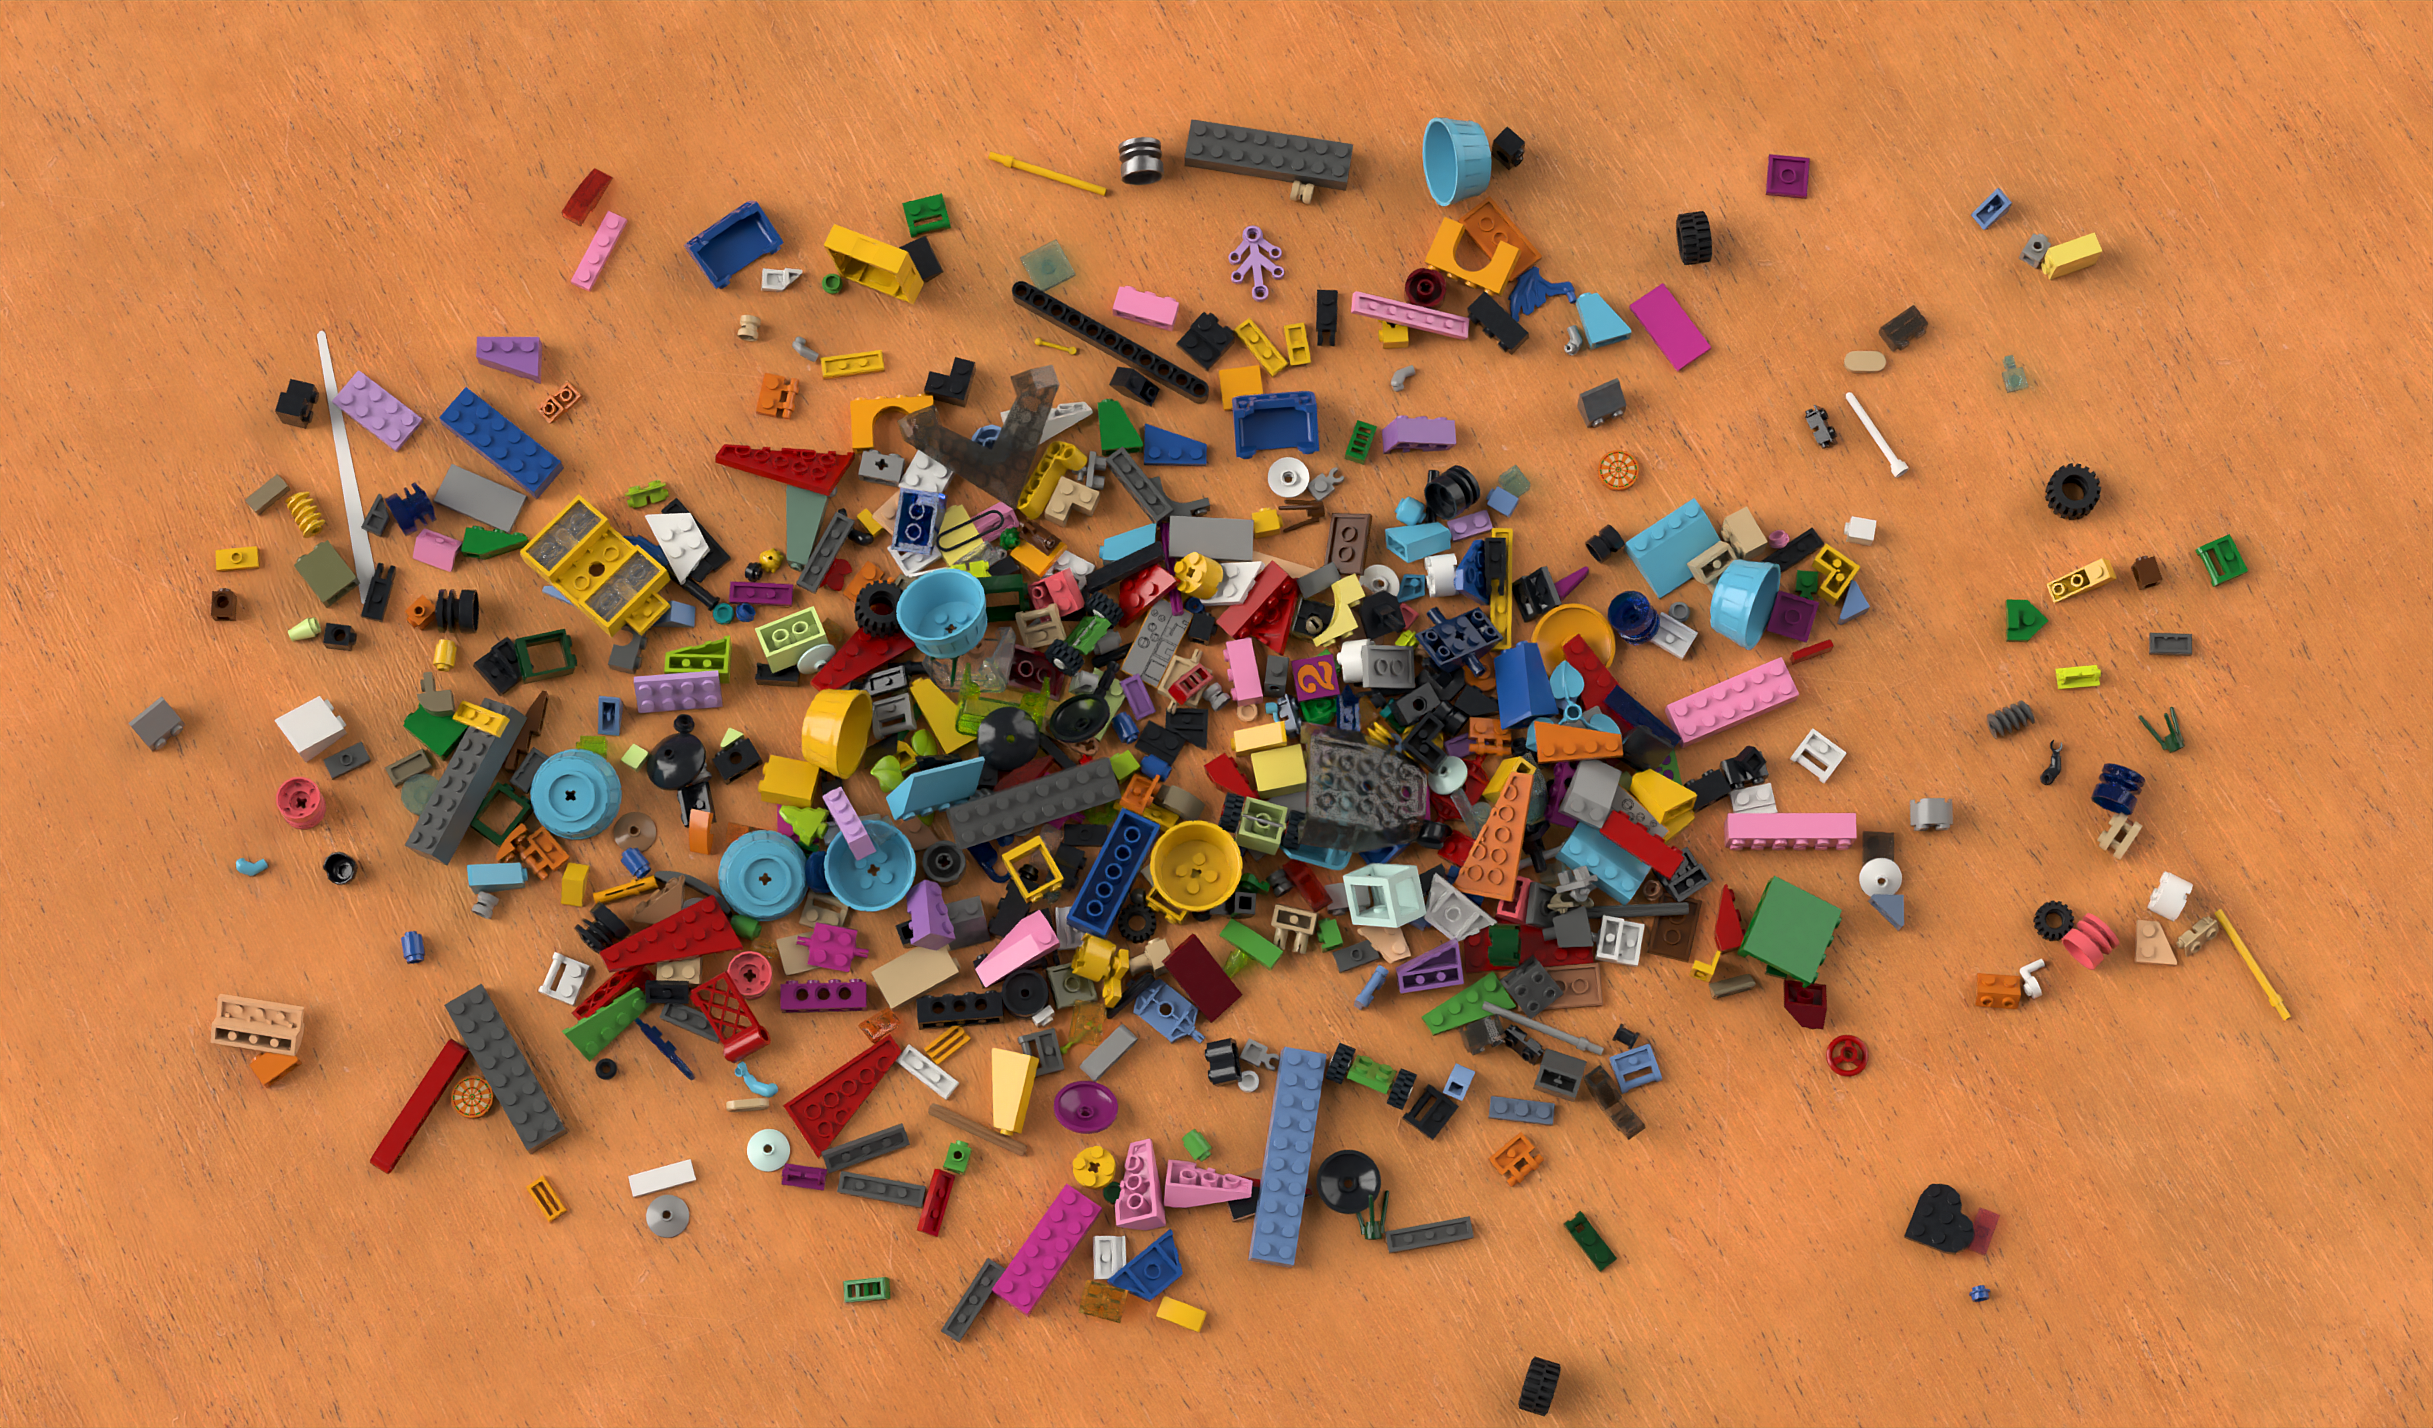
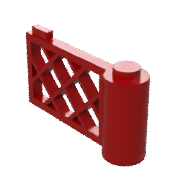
M727 970L691 990V1000L696 1007L700 1006L724 1045L723 1055L727 1061L736 1063L771 1043L768 1031L758 1023ZM724 978L728 985L727 991L716 988L718 980ZM702 989L712 991L710 1001L703 999L698 991ZM715 993L726 996L724 1005L713 1002ZM729 997L737 999L739 1003L738 1010L728 1007ZM712 1007L723 1010L721 1019L712 1015ZM726 1011L737 1014L735 1023L725 1021ZM740 1015L748 1017L752 1025L748 1027L739 1025ZM723 1025L734 1028L732 1036L726 1038L722 1031Z

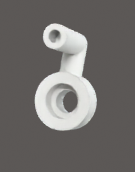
M2042 959L2020 968V974L2025 981L2023 989L2028 997L2031 996L2033 999L2042 996V992L2037 980L2030 973L2045 966Z

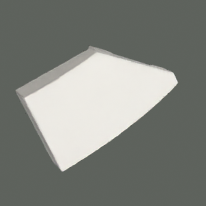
M763 268L761 290L782 292L802 274V270Z

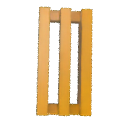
M952 1026L926 1046L924 1050L938 1066L971 1039L961 1027ZM954 1031H959L948 1041L942 1044L939 1048H937L934 1052L930 1051L940 1042L946 1039L949 1035H951ZM963 1036L964 1039L938 1059L935 1057L959 1037Z
M544 1175L525 1187L549 1223L567 1212V1209ZM539 1183H544V1185L546 1186V1188L548 1189V1191L550 1192L558 1206L561 1208L560 1210L557 1211L555 1209V1207L553 1206V1204L551 1203V1201L549 1200V1198L547 1197ZM533 1187L537 1188L553 1212L551 1216L532 1190Z

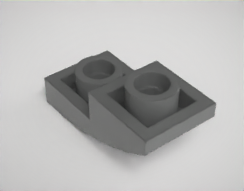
M1330 562L1300 577L1296 581L1306 599L1330 587L1333 583L1341 580V577L1334 562Z

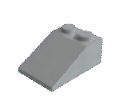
M1597 759L1581 760L1558 812L1594 829H1601L1610 810L1622 771Z

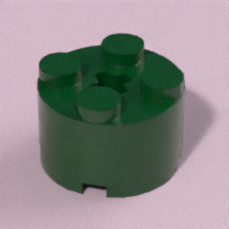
M1494 923V925H1489V938L1492 946H1488L1490 964H1493V966H1520L1521 938L1518 937L1519 932H1521L1520 924Z

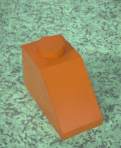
M266 1052L265 1054L260 1053L255 1056L249 1066L261 1083L268 1089L300 1066L302 1062L296 1056Z

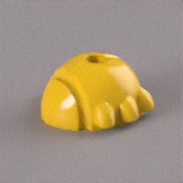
M774 548L768 551L765 550L759 555L761 568L765 569L767 573L769 571L775 573L780 568L779 566L784 559V556L780 555V551H775Z

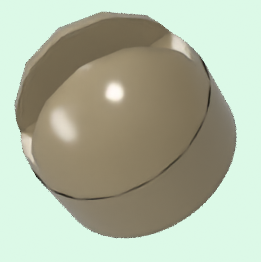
M1315 616L1310 617L1306 622L1307 631L1311 634L1321 632L1323 627L1322 620ZM1312 620L1319 626L1317 629L1311 622Z

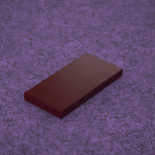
M1193 933L1161 961L1210 1023L1216 1020L1243 995L1199 938Z

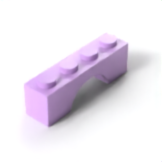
M842 787L831 790L822 797L830 814L839 826L856 860L858 861L876 852L867 831Z

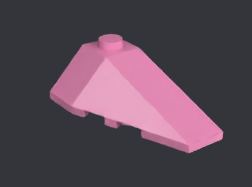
M1038 910L1020 920L975 970L985 988L1013 972L1058 949L1060 942L1044 915Z
M1146 1139L1130 1143L1125 1163L1126 1171L1124 1179L1120 1183L1119 1199H1116L1115 1203L1116 1225L1122 1228L1150 1230L1166 1226L1164 1203L1152 1140Z
M1168 1159L1164 1206L1187 1208L1251 1197L1253 1183L1251 1180L1232 1174L1220 1175L1215 1173V1169L1212 1168L1207 1170L1197 1168V1164L1193 1162Z

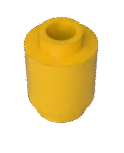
M439 640V643L436 645L433 665L437 667L438 671L449 672V669L454 668L457 651L454 641Z

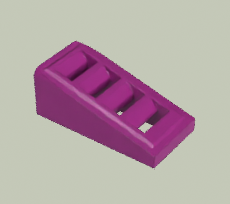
M1587 566L1554 583L1561 602L1588 576L1589 568Z

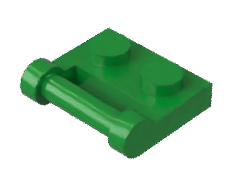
M942 193L902 203L911 238L917 237V234L945 228V230L951 228ZM942 216V220L919 226L914 225L916 222Z
M2230 534L2195 549L2212 579L2213 587H2217L2248 572ZM2213 550L2224 575L2219 576L2208 551Z

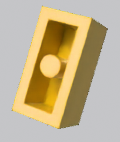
M866 508L856 517L862 526L875 538L884 529L883 526L872 518L873 515Z

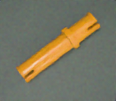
M652 875L639 880L632 879L629 883L594 892L593 897L596 904L598 902L603 904L633 894L636 896L640 895V892L658 888L655 876Z

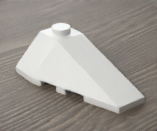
M1086 402L1059 404L1057 408H1050L1044 405L1039 406V410L1027 411V407H1022L1000 413L1005 430L1012 439V446L1017 451H1026L1086 418L1093 411Z

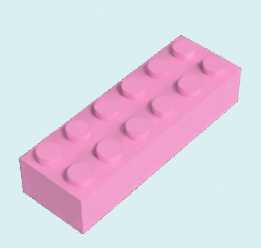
M1782 657L1673 702L1666 706L1665 713L1683 749L1797 700L1799 693Z
M1728 813L1724 822L1725 847H1730V850L1735 851L1742 850L1743 847H1751V850L1756 851L1764 850V847H1772V850H1785V847H1793L1794 850H1806V847H1815V850H1827V847H1836V850H1848V847H1852L1857 838L1856 813Z

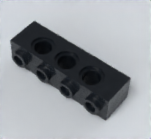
M989 990L982 994L966 992L964 995L956 996L954 994H944L942 997L925 995L916 999L919 1030L1004 1023L1002 992ZM980 1004L987 1006L984 1010H977L976 1007ZM958 1006H964L965 1010L962 1012L955 1011V1008ZM939 1007L944 1009V1011L940 1014H936L933 1012L936 1008Z

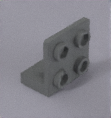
M1534 955L1500 980L1529 1019L1535 1017L1563 995L1562 990Z

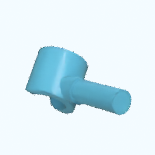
M1274 702L1266 703V714H1273L1274 721L1280 722L1277 704Z

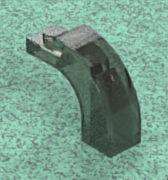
M1601 1065L1583 1077L1587 1088L1598 1106L1618 1131H1621L1628 1140L1646 1128L1642 1120L1624 1101L1613 1079Z

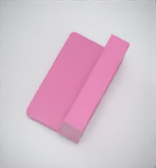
M1006 500L970 518H975L990 510H998L1002 513L1004 517L1003 525L999 529L981 537L985 544L1000 537L1006 528L1019 527V521ZM991 513L973 521V524L978 533L981 534L998 526L1001 522V517L997 513Z
M424 528L416 537L413 559L451 572L455 556L462 549L463 542Z

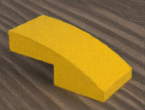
M1304 322L1284 325L1290 366L1311 363Z
M1164 1296L1156 1316L1199 1333L1207 1312Z

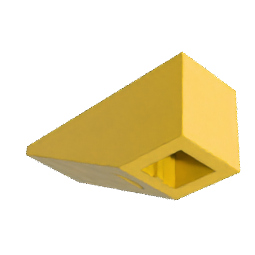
M2101 558L2046 585L2053 602L2057 603L2116 580L2117 577L2110 561Z

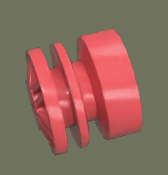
M292 777L286 780L277 791L276 804L285 821L292 827L301 830L310 829L318 825L324 818L326 802L317 785L312 780L305 777ZM304 804L306 807L302 808L300 805Z
M2087 913L2082 918L2083 921L2080 920L2077 923L2079 930L2072 928L2061 940L2066 950L2084 967L2094 970L2104 960L2103 954L2109 955L2112 949L2119 945V940L2102 920L2093 914Z
M753 951L742 952L736 955L729 963L727 972L744 999H758L765 995L771 987V965L760 953ZM748 972H752L753 976H756V978H752V982H748L747 978H744V976H748Z

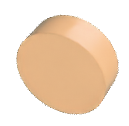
M1255 704L1239 706L1237 708V716L1240 721L1251 723L1258 716V708Z

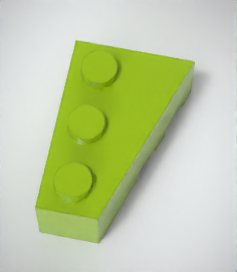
M730 635L713 642L711 640L706 641L702 645L694 647L691 645L666 652L664 673L676 674L718 670L720 683L729 684L732 655Z

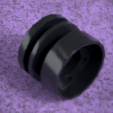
M1454 465L1427 483L1424 488V496L1428 506L1438 517L1443 520H1451L1478 501L1480 498V488L1475 477L1466 468Z
M446 589L439 590L435 609L439 633H445L447 627L450 633H454L457 624H459L461 633L477 632L479 598L476 589H462L459 599H457L455 589L450 590L449 596Z
M598 902L589 911L595 919L593 922L585 918L581 920L587 926L586 930L579 924L574 927L580 939L598 954L606 949V945L608 947L614 945L611 941L613 937L622 941L631 933L626 924L601 902Z

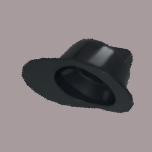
M1408 816L1403 819L1405 827L1414 832L1416 842L1425 848L1442 849L1445 839L1453 833L1452 828L1443 823L1433 822L1416 816Z

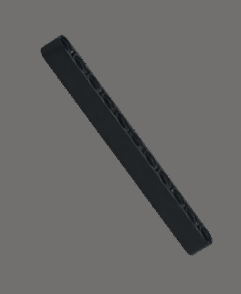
M1018 281L1013 285L1012 296L1014 302L1194 403L1202 404L1208 400L1209 386L1205 381L1027 282ZM1019 290H1025L1027 292L1024 296H1018L1016 294ZM1036 300H1043L1044 304L1036 306L1034 302ZM1054 310H1061L1062 314L1054 316L1052 312ZM1073 319L1080 321L1076 326L1069 324ZM1091 329L1098 331L1094 336L1087 334ZM1113 339L1116 343L1109 346L1105 344V341ZM1131 349L1133 354L1127 356L1123 354V351ZM1149 359L1151 363L1149 365H1142L1141 361ZM1161 369L1169 371L1167 375H1160L1158 372ZM1185 379L1187 383L1185 385H1178L1176 381ZM1196 389H1203L1205 393L1203 395H1196L1194 391Z

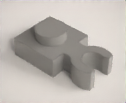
M1336 467L1330 470L1329 476L1325 477L1322 473L1308 483L1307 489L1316 501L1324 500L1335 491L1334 484L1339 485L1344 481V476L1338 479L1333 477L1338 471Z
M1250 1038L1239 1057L1256 1067H1259L1262 1062L1270 1071H1274L1275 1067L1269 1064V1060L1275 1059L1279 1061L1280 1059L1277 1054H1267L1268 1047Z

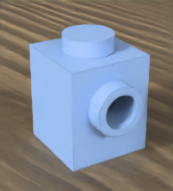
M1456 1063L1443 1093L1463 1101L1475 1071Z

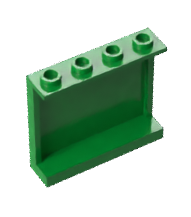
M1773 876L1766 884L1737 955L1743 958L1750 955L1803 982L1802 987L1806 988L1810 984H1814L1818 978L1819 973L1816 971L1819 965L1821 966L1825 961L1826 954L1824 952L1834 939L1832 935L1834 928L1837 929L1842 920L1839 917L1842 909Z

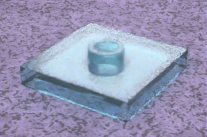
M1057 239L1020 257L1034 286L1043 292L1076 276Z

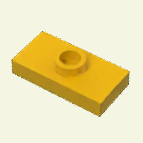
M257 546L215 550L217 572L259 568Z

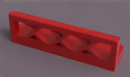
M646 965L637 966L633 971H630V969L617 971L581 1003L572 1014L578 1021L584 1017L587 1019L597 1013L596 1010L609 1006L613 1003V1000L635 987H638L643 992L646 980H656L657 978ZM618 980H621L620 983H618L616 986H614V984H615ZM605 994L601 1000H598L599 997ZM586 1009H589L582 1017L580 1016Z

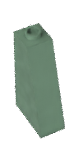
M787 485V562L791 569L803 571L815 550L829 499L826 495Z

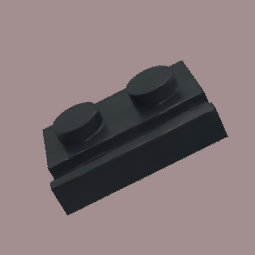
M1149 720L1134 748L1148 756L1152 754L1169 763L1168 766L1172 767L1186 740Z

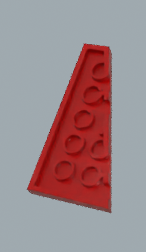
M724 444L715 456V463L829 496L854 461L855 452L839 455L836 454V451H828V454L816 453L815 450L782 448V451L771 450V447H763L760 450L751 449L747 445Z
M881 604L874 613L887 615L893 611L888 605ZM859 628L811 680L810 685L819 692L826 689L840 690L848 686V683L866 676L868 672L874 669L877 670L904 655L908 650L914 647L917 648V646L904 633L902 628H900L897 634L894 632L893 636L888 637V635H885L884 638H880V635H876L875 638L871 637L870 632L865 634L863 632L864 628Z
M1579 633L1561 647L1566 661L1581 674L1584 680V688L1580 697L1585 711L1596 705L1599 706L1602 714L1610 717L1616 723L1621 735L1638 725H1645L1652 729L1653 734L1657 733ZM1605 758L1608 765L1612 767L1621 762L1616 758Z
M714 894L600 951L599 955L607 970L611 973L634 969L637 966H652L661 962L687 960L707 954H721L731 950L739 951L743 950V946Z
M1494 918V919L1497 921V923H1501V924H1516V923H1512V922H1508V921H1504V920H1500V919ZM1521 925V932H1519L1518 936L1521 938V959L1519 964H1522L1532 955L1536 957L1543 967L1594 963L1592 946L1559 947L1557 939L1545 941L1542 930ZM1489 926L1480 929L1479 933L1469 935L1463 939L1466 974L1513 971L1517 968L1512 966H1493V964H1490L1488 946H1492L1489 938Z
M891 1034L783 1105L818 1159L822 1156L821 1152L827 1150L901 1055L902 1051Z

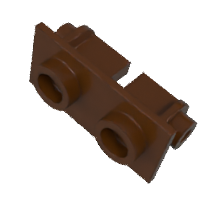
M1022 520L1019 524L1021 532L1018 536L1047 556L1061 542L1059 538L1033 520Z

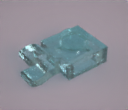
M2013 355L2004 357L2002 361L2006 371L2002 372L2001 375L2007 393L2028 388L2023 367L2016 368Z

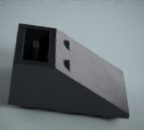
M1638 725L1622 735L1623 757H1617L1616 759L1638 772H1644L1648 769L1655 771L1675 746L1671 745V741L1666 737H1658L1653 734L1652 729L1649 727Z

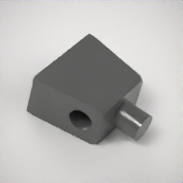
M1268 655L1264 697H1285L1289 666L1288 657ZM1271 686L1279 687V689L1271 688Z
M1586 906L1554 917V927L1542 929L1544 940L1557 939L1559 947L1594 946Z

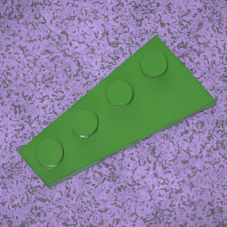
M1491 972L1422 1016V1020L1434 1036L1496 1015L1481 1009L1484 1001L1506 1010L1515 1009L1516 1005L1494 972Z
M635 987L613 1000V1003L609 1006L601 1007L596 1010L597 1013L587 1019L584 1017L577 1022V1025L570 1029L566 1028L562 1032L590 1062L652 1003H646V995L638 987Z

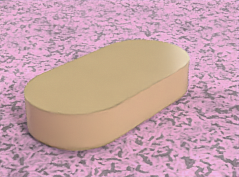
M1852 351L1844 359V366L1851 373H1878L1884 369L1886 364L1885 356L1878 351Z
M768 1098L726 1102L728 1112L764 1110L769 1107Z

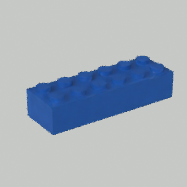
M467 387L463 389L439 417L444 427L536 499L541 496L564 469L559 459Z
M1122 807L1066 917L1067 925L1084 933L1107 939L1160 834L1161 825Z

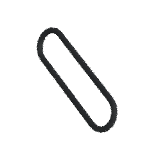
M998 510L985 512L939 534L936 539L937 547L945 552L954 550L999 529L1004 523V517ZM997 513L1001 517V522L998 526L951 548L946 549L939 544V540L943 535L986 515Z

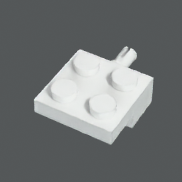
M940 446L935 456L918 450L900 481L899 488L936 506L944 490H947L956 474L955 468L942 461L948 450Z
M1603 915L1601 928L1598 933H1592L1593 941L1596 942L1597 947L1595 960L1637 967L1645 924L1628 922L1622 918Z

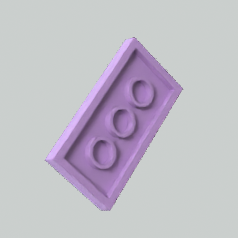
M359 370L332 400L335 406L396 452L423 422L421 417Z
M718 670L634 677V688L639 713L723 707Z

